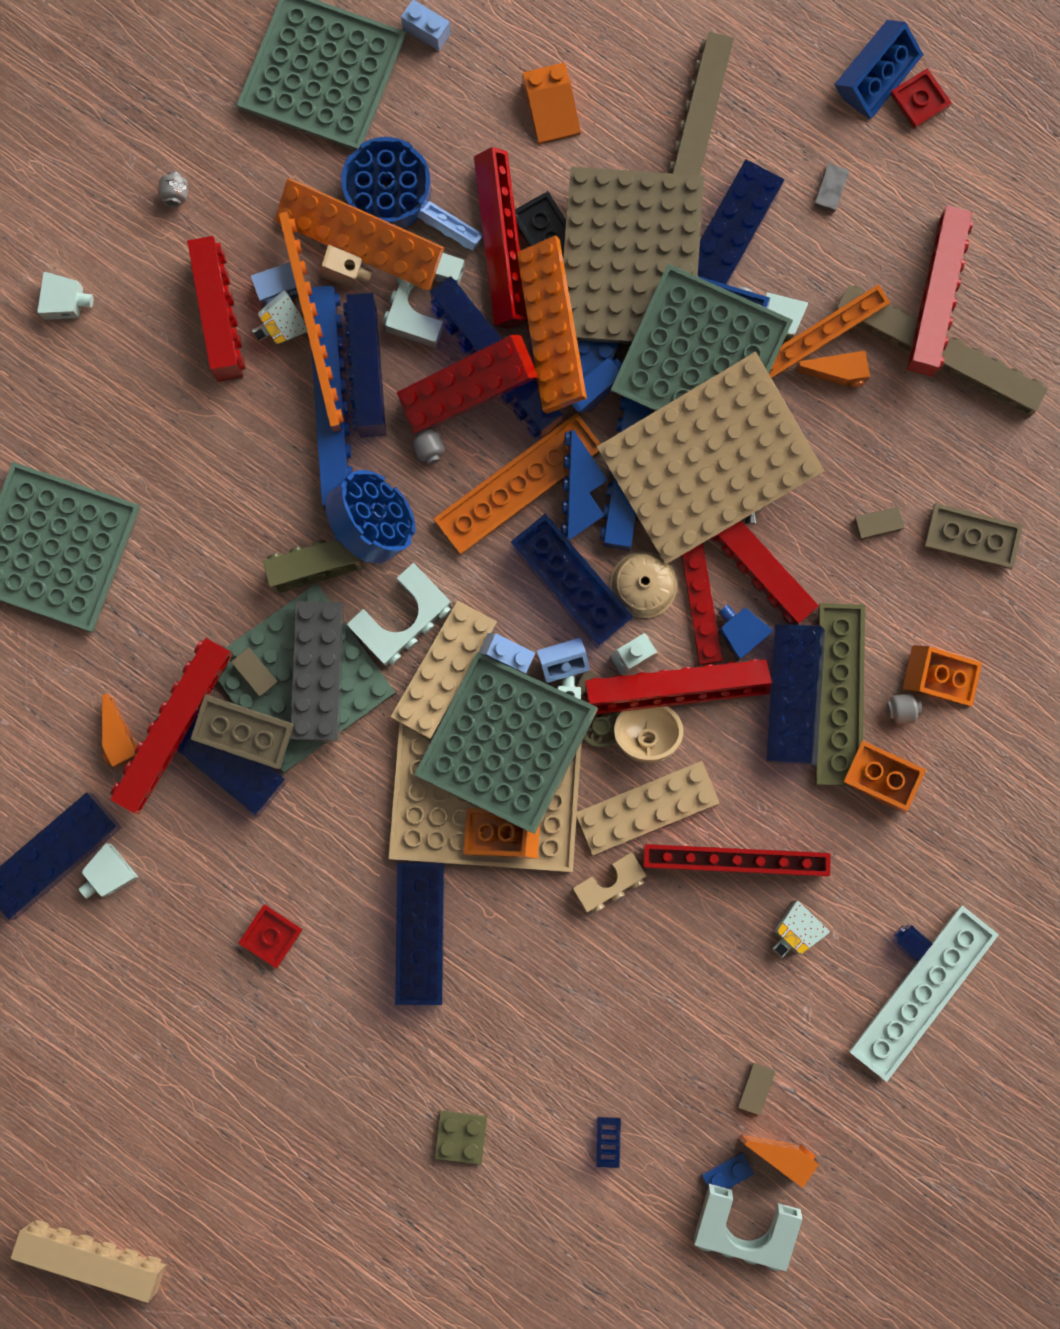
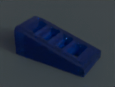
M597 1117L596 1167L620 1168L621 1118ZM602 1125H616L615 1130L602 1129ZM602 1135H615V1139H602ZM615 1145V1149H601V1146ZM601 1155H614V1159H601Z

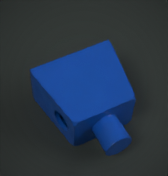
M726 605L718 612L726 622L719 632L737 661L741 660L773 632L768 625L747 608H743L736 614L729 605Z

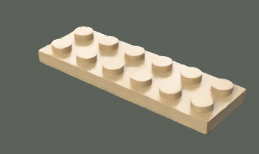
M457 601L393 711L391 719L431 740L477 652L479 653L487 633L493 632L497 621Z
M700 761L578 811L577 819L592 855H595L717 805L720 802L705 766Z

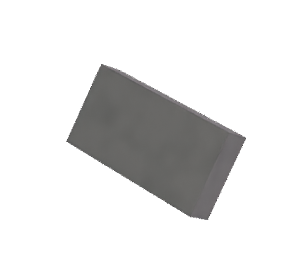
M829 163L814 206L835 213L850 170Z

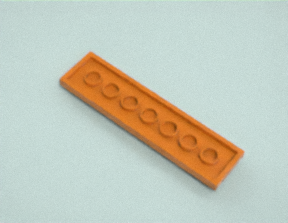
M293 179L286 180L274 219L275 222L281 224L279 213L288 212L289 218H294L297 232L325 245H331L358 256L363 262L426 291L431 289L444 247Z
M557 236L550 237L517 252L535 367L538 374L537 379L542 410L546 414L587 399L561 244Z
M577 413L433 518L434 522L460 556L561 482L563 478L567 477V469L563 467L564 455H567L568 446L564 445L565 432L574 430L592 458L600 453L597 446L601 443Z

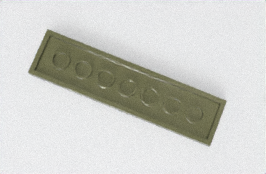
M820 603L818 606L815 785L849 786L843 783L863 740L865 605Z

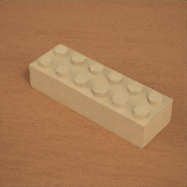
M39 1220L30 1223L20 1230L11 1256L12 1260L147 1303L158 1292L166 1264L161 1263V1259L157 1257L138 1256L139 1253L135 1250L116 1249V1245L113 1243H97L93 1241L94 1238L91 1236L80 1235L79 1237L72 1235L69 1229L60 1227L58 1229L50 1228L48 1223Z

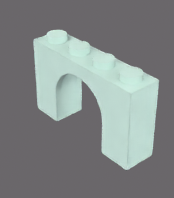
M443 253L434 280L458 288L465 269V260ZM398 278V290L393 291L390 299L392 307L390 311H386L383 319L386 332L437 348L444 329L443 321L419 314L413 310L408 303V297L415 285Z
M414 563L397 577L398 582L418 603V616L410 628L402 632H389L381 628L364 609L347 624L351 631L385 667L388 664L391 666L401 658L400 653L405 648L407 650L411 649L418 642L416 638L422 632L427 634L434 627L433 622L437 618L443 619L451 611L449 608L452 605L451 601Z
M709 1184L694 1233L695 1246H698L703 1251L709 1252L712 1250L719 1252L727 1258L737 1257L749 1264L755 1265L758 1263L767 1266L773 1271L783 1270L787 1272L802 1223L801 1209L778 1203L767 1233L755 1240H742L735 1237L726 1226L733 1202L732 1190Z

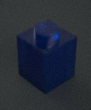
M902 925L894 933L896 938L892 941L913 961H919L933 945L912 925Z

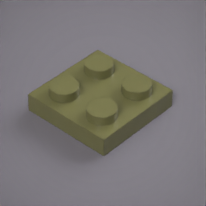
M441 1110L435 1159L482 1164L487 1115Z

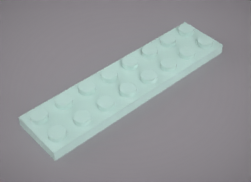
M960 905L848 1052L887 1082L999 934L964 906Z

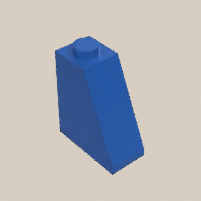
M607 358L584 378L587 399L574 403L572 406L579 413L591 412L611 392L623 362L618 358Z

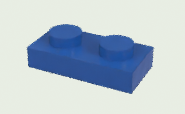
M741 1152L701 1175L707 1186L712 1184L729 1189L754 1175V1172L744 1153Z

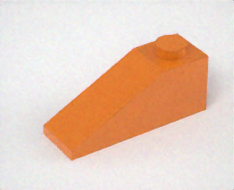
M865 351L799 361L796 367L799 373L843 386L860 387L865 385V382L870 377Z
M106 693L102 695V747L105 751L102 753V756L108 766L112 765L114 768H119L134 760L137 755L135 754L137 745L112 696Z

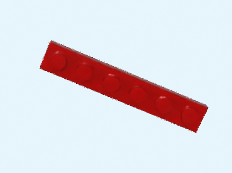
M702 543L681 555L699 665L723 661L704 545Z

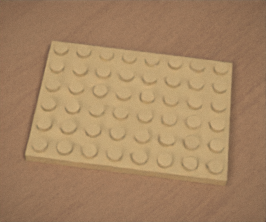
M756 352L597 446L665 564L824 472L822 465Z
M399 723L389 859L573 872L581 744L540 823L538 859L463 855L466 809L482 808L414 775L432 739L429 740Z

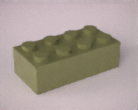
M333 537L334 540L325 542V540L313 542L312 546L308 548H292L289 550L290 553L281 555V553L269 555L268 559L263 561L270 588L275 594H279L361 570L363 568L360 558L349 552L341 542Z

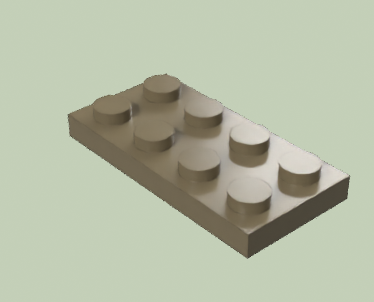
M935 503L930 517L924 548L1011 570L1014 567L1023 525Z
M204 695L191 740L280 769L294 724L209 695Z

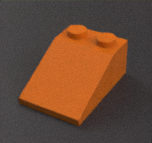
M563 62L523 72L522 84L538 144L580 135L581 130L566 63Z
M912 645L903 690L972 707L982 662L930 646Z
M862 740L843 783L905 814L910 808L927 769Z
M467 808L463 855L538 859L540 825L536 833L533 834L484 809Z
M743 1134L739 1137L744 1145L802 1188L819 1166L814 1160L816 1155L802 1144L798 1148L793 1143Z

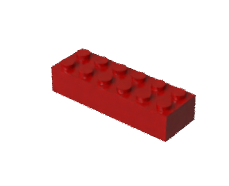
M214 235L187 240L210 370L217 382L244 377L243 370L246 369L244 356H242L239 349L242 348L241 338L235 328L238 327L236 313L234 314L233 307H231L235 306L233 294L232 292L230 293L228 286L231 285L225 267V264H227L225 251L222 250L221 243L216 242Z
M510 335L398 391L397 395L414 434L427 429H433L538 378V374L522 336Z

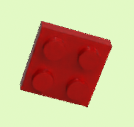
M928 68L896 87L890 93L914 129L946 110L952 104Z
M264 904L238 943L277 969L303 931V928Z

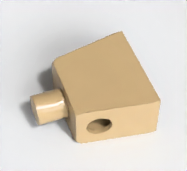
M328 245L319 278L354 287L356 280L369 284L373 271L360 267L362 262L360 257Z

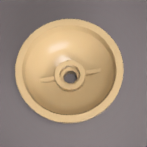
M644 551L635 552L624 557L615 566L610 579V591L614 602L624 613L635 618H652L665 612L674 601L677 593V577L672 566L669 563L665 564L660 555ZM648 578L649 584L643 585L641 579Z
M668 706L622 711L615 722L614 736L620 749L631 759L641 763H657L667 759L677 751L683 739V725L679 716Z

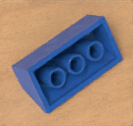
M886 20L834 84L843 100L868 119L873 118L890 97L891 91L899 86L924 55L907 23Z

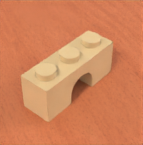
M632 852L611 864L616 872V881L612 886L603 888L596 883L592 876L572 888L586 912L591 910L594 914L605 907L603 902L610 898L612 901H615L625 895L623 890L631 886L632 889H635L644 883L643 878L646 877V874Z

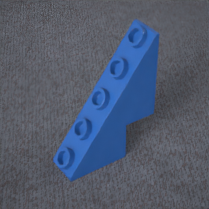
M574 430L565 432L564 445L568 446V451L563 459V467L567 469V478H563L562 485L563 491H566V500L562 501V514H565V523L561 524V536L565 537L566 540L572 539L604 516L590 495V492L607 481V478Z

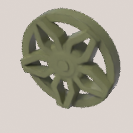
M613 712L612 715H608L606 718L605 714H601L602 717H597L596 714L594 716L595 720L591 722L593 724L592 727L588 728V731H594L591 734V740L586 734L584 739L595 747L604 748L613 745L616 740L609 737L607 733L610 731L614 735V729L611 727L615 726L616 720L610 723L609 719L618 718V712ZM595 734L599 735V739L594 742ZM603 735L606 739L610 740L608 743H599L603 739Z

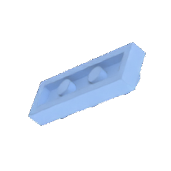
M430 201L420 210L417 216L425 224L433 226L445 236L451 237L463 247L469 248L472 251L484 238L481 232Z

